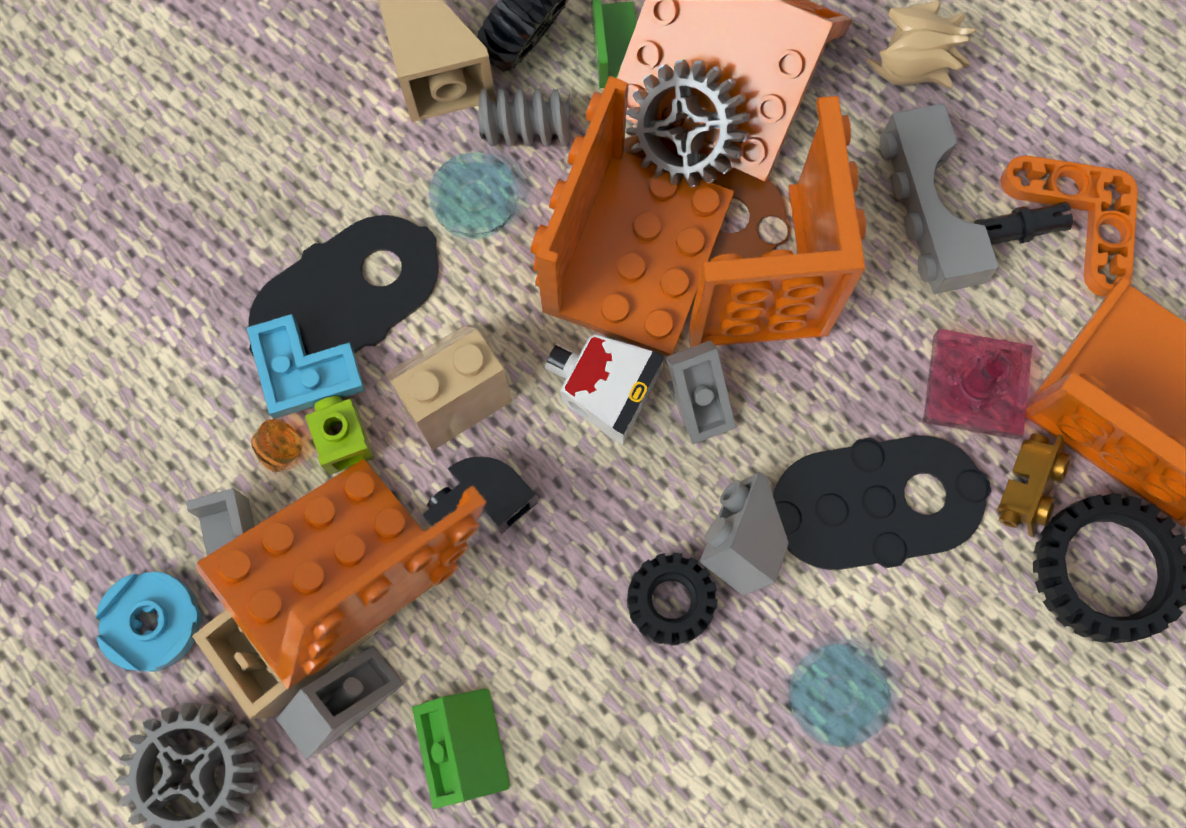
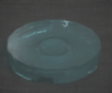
M479 152L459 154L444 162L433 175L429 188L431 210L440 225L445 227V230L452 235L469 240L489 238L498 233L499 229L509 224L514 218L519 203L516 178L509 167L495 156Z
M833 644L816 648L799 661L790 676L788 696L792 716L803 732L820 743L846 747L863 743L879 731L888 716L891 694L886 675L874 658L857 647Z

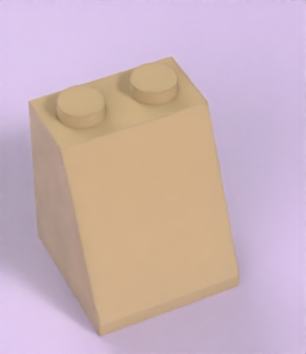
M378 0L397 76L411 122L479 106L481 89H486L490 101L495 102L496 97L487 48L443 0Z
M462 326L384 373L432 451L512 402L504 368L477 328Z

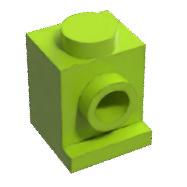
M340 396L324 398L314 404L315 412L305 415L318 453L320 466L329 475L348 469L362 459L369 461L375 458L358 409L351 399L342 401ZM340 423L343 424L340 433L328 435L329 427Z

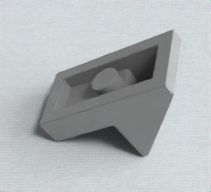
M710 340L667 356L666 360L672 381L666 383L692 444L736 428L718 349Z

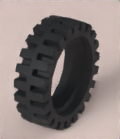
M1122 494L1095 495L1066 507L1051 518V522L1043 528L1040 533L1042 535L1041 540L1036 542L1034 549L1037 559L1033 561V573H1038L1039 577L1035 584L1038 593L1043 592L1046 597L1043 603L1047 609L1058 614L1056 619L1064 627L1071 626L1074 629L1073 633L1081 637L1093 638V641L1124 643L1141 640L1161 633L1169 628V623L1177 621L1183 614L1179 608L1186 605V554L1182 553L1181 546L1186 545V538L1183 534L1174 536L1171 530L1176 526L1175 522L1170 517L1160 519L1158 514L1161 509L1153 504L1142 506V499L1134 496L1122 498ZM1092 522H1113L1130 528L1146 542L1155 558L1158 579L1154 595L1142 610L1130 616L1111 617L1094 611L1079 598L1068 579L1065 557L1069 542L1082 527Z

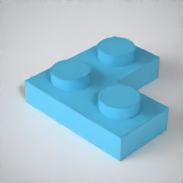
M292 314L246 328L268 412L274 419L312 408L316 402L327 397L340 396L344 398L365 391L354 349L350 342L306 356L297 320Z

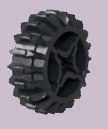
M498 0L488 17L483 21V26L479 29L477 38L487 48L490 64L493 67L497 66L503 72L515 68L531 52L545 33L549 31V28L558 19L557 17L566 7L569 0Z

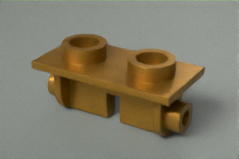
M1031 434L1029 440L1022 442L1012 472L1015 475L1029 478L1028 483L1024 484L1009 479L997 508V512L1001 513L998 520L1000 523L1013 528H1017L1019 522L1025 523L1029 536L1033 538L1038 525L1047 526L1052 516L1055 498L1049 497L1054 481L1063 482L1069 469L1071 455L1065 453L1064 437L1058 434L1054 446L1049 445L1050 440L1040 434Z

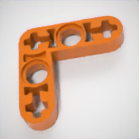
M1018 156L1012 159L1002 172L1000 178L1001 187L1011 198L1047 205L1067 202L1070 208L1088 211L1084 262V282L1088 289L1096 295L1106 297L1115 283L1123 276L1131 281L1138 197L1137 183L1134 178L1127 172L1119 169L1034 156ZM1019 170L1026 171V178L1031 179L1027 186L1021 185V178L1016 176ZM1046 173H1048L1049 177L1047 178L1045 184V181L1041 179ZM1068 177L1073 179L1078 185V194L1068 195L1063 193L1057 186V178ZM1110 184L1115 185V191L1122 195L1115 201L1114 209L1106 211L1112 205V193L1105 189ZM1109 224L1118 229L1121 237L1120 242H1106L1099 233L1100 225ZM1108 255H1116L1110 260L1109 271L1110 274L1117 276V278L1111 283H1107L1106 275L1098 272L1106 266Z

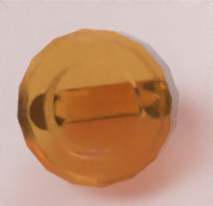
M277 419L263 422L251 438V445L258 460L266 469L272 472L284 470L297 458L302 450V440L298 432L288 423Z

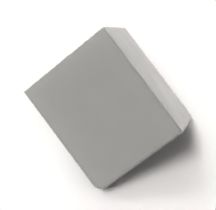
M234 488L186 501L188 512L200 520L207 555L255 526L249 498Z

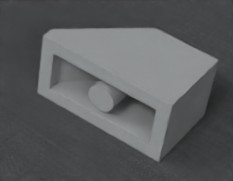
M372 646L301 688L276 720L308 760L342 737L398 690L403 683L376 648Z

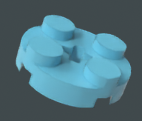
M146 572L140 575L132 574L123 577L109 588L97 608L96 619L100 620L98 627L100 636L96 635L98 645L103 654L112 663L127 670L157 672L174 665L193 646L195 640L192 636L198 632L202 621V613L194 593L181 580L162 572ZM156 610L159 614L157 628L154 631L148 630L142 635L139 629L143 623L138 618L143 611L153 613Z

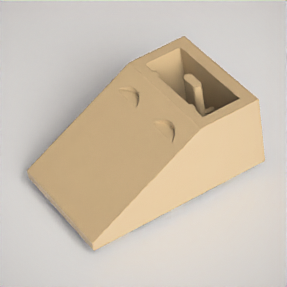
M226 609L192 637L249 719L273 717L291 702L301 688L326 674L390 621L389 619L385 620L335 656L320 671L307 676L289 690Z

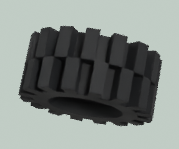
M674 552L670 556H665V553L656 555V558L651 561L649 559L645 561L641 568L634 573L628 588L627 608L629 609L633 624L637 626L639 632L644 637L647 636L658 644L663 643L675 646L694 640L710 625L717 608L718 599H716L715 595L717 588L715 582H712L709 577L710 572L706 567L702 569L697 564L698 560L690 557V559L684 558L682 553ZM666 581H676L687 588L691 604L686 614L679 618L669 619L661 616L655 610L652 595L659 584Z

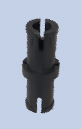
M1060 202L1056 205L1031 210L1026 206L1018 207L1012 210L1011 214L976 219L974 224L985 225L991 245L1018 240L1022 244L1031 242L1034 236L1070 230L1073 225V214L1062 216V212H1067L1071 208L1067 202Z

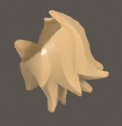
M938 0L930 3L913 4L907 8H891L888 16L897 25V28L887 49L879 52L882 57V63L867 58L866 62L882 78L895 85L904 86L922 82H935L947 89H951L953 85L946 68L960 71L963 69V66L968 68L971 63L955 46L969 42L970 37L965 35L974 33L977 29L959 26L965 19L964 13L950 18L938 16L941 2Z

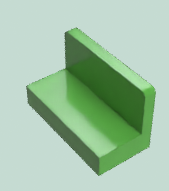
M591 0V18L599 89L605 88L609 76L618 77L636 27L634 1L602 4L601 0Z
M488 689L444 696L412 707L433 809L473 800L510 788L492 700Z

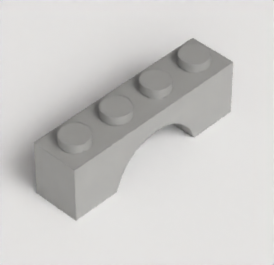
M945 103L893 113L884 132L880 135L881 153L885 160L891 159L895 171L892 177L894 194L898 200L904 199L908 212L905 216L906 233L911 241H917L921 253L918 257L919 274L924 282H930L933 295L985 284L999 268L985 225L970 223L953 215L941 203L935 190L934 172L947 162L957 145V139Z

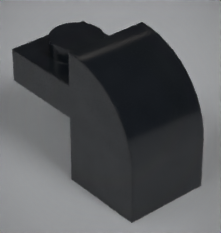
M470 457L458 461L448 468L458 485L452 490L450 487H445L437 492L428 501L427 507L429 510L422 516L430 526H433L455 511L464 491L474 486L486 501L482 512L499 532L503 534L538 504V500L533 490L506 463L490 457Z

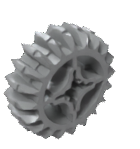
M685 59L675 62L674 71L668 64L659 66L658 78L653 75H647L643 79L647 91L639 89L634 91L632 95L641 107L629 108L626 113L630 118L637 120V124L628 127L626 133L631 136L638 135L640 141L631 147V151L638 153L644 150L647 156L642 160L641 167L647 168L654 162L657 165L655 178L669 171L671 186L676 183L677 186L679 185L682 174H684L689 187H696L701 177L707 183L715 181L717 179L716 170L723 174L731 170V163L727 157L738 159L743 154L741 148L733 141L744 142L749 138L747 131L737 128V124L750 120L749 113L737 114L735 107L746 101L744 94L731 98L728 92L735 87L736 81L730 78L719 84L718 81L722 75V69L718 66L712 67L705 76L706 66L703 60L694 61L691 69ZM675 87L676 98L672 99L670 116L657 120V112L661 101ZM692 87L706 94L714 103L718 112H707L699 105L697 94H693ZM687 117V120L693 118L694 123L706 122L688 133V128L683 130L681 125L670 126ZM714 128H720L719 139L714 150L707 158L700 160L699 149L703 148L702 140L705 132ZM660 136L672 139L676 144L678 155H682L683 159L671 153L661 141Z
M189 702L182 704L179 713L175 708L167 707L161 710V722L153 718L145 720L143 726L147 737L132 735L128 738L136 752L135 754H124L118 759L123 765L130 766L129 775H121L115 780L120 786L129 785L130 793L124 795L118 803L123 807L136 806L128 822L136 825L147 821L145 828H218V826L220 828H234L236 822L231 811L243 814L247 813L250 809L248 802L240 797L241 793H256L259 785L255 782L245 781L246 773L258 772L262 767L260 762L246 763L245 755L253 753L258 748L256 742L239 743V740L246 735L248 727L245 724H238L230 728L234 714L230 711H222L216 716V706L206 703L203 704L199 711L195 703ZM194 729L205 733L215 742L209 747H200L192 753L185 745H178L174 737ZM158 758L163 766V774L159 783L154 787V767ZM224 759L225 780L219 796H217L220 790L214 782V772L218 764ZM196 764V769L190 774L194 783L181 784L183 782L182 779L187 774L184 765ZM182 795H185L193 804L200 803L205 812L194 818H185L172 813L165 805L171 800H177Z

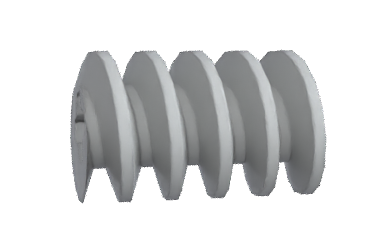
M481 89L479 95V131L481 140L485 134L489 145L497 146L500 136L503 134L507 145L515 146L518 135L521 134L525 146H532L536 134H539L543 146L549 147L554 134H557L561 147H567L570 140V93L567 101L562 102L558 89H553L549 101L544 102L540 89H535L531 102H526L522 89H517L513 102H509L504 89H499L495 102H491L486 89Z

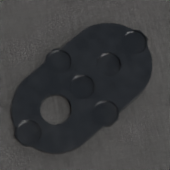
M379 215L359 220L324 244L314 243L305 249L299 261L268 281L259 291L251 306L249 327L292 314L297 320L306 356L349 342L354 349V353L365 346H376L386 339L389 329L419 309L433 292L439 271L438 257L435 250L437 239L428 227L417 226L406 219L396 216ZM377 251L392 252L401 261L399 277L387 286L372 285L362 275V266L365 260ZM250 344L249 350H250L251 354L253 355V351H252L251 344Z
M911 436L879 442L870 437L856 440L852 447L817 452L797 460L780 477L774 489L773 498L789 542L787 550L802 562L825 570H844L879 564L884 568L901 566L908 558L946 552L968 540L982 521L986 498L991 493V486L988 475L980 471L963 450L946 440L931 436ZM918 474H928L937 478L942 483L945 489L946 500L943 507L937 513L931 515L920 514L908 505L904 489L911 477Z

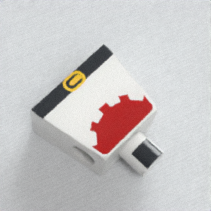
M591 335L580 354L556 344L546 361L545 369L566 379L560 391L562 403L614 441L623 445L663 370L665 356L599 335Z

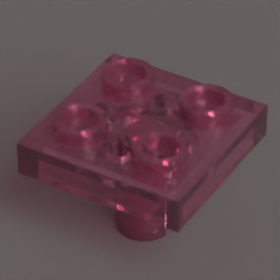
M938 329L933 336L923 423L1015 440L1024 435L1033 345ZM948 376H952L951 382L953 383V386H951L947 382ZM998 390H1000L1001 392L1005 391V394H1004V395H1002V394H1000V393L997 394L996 392H997ZM968 406L972 407V409H974V410L979 409V412H978V413H973V412H971V411L969 410Z

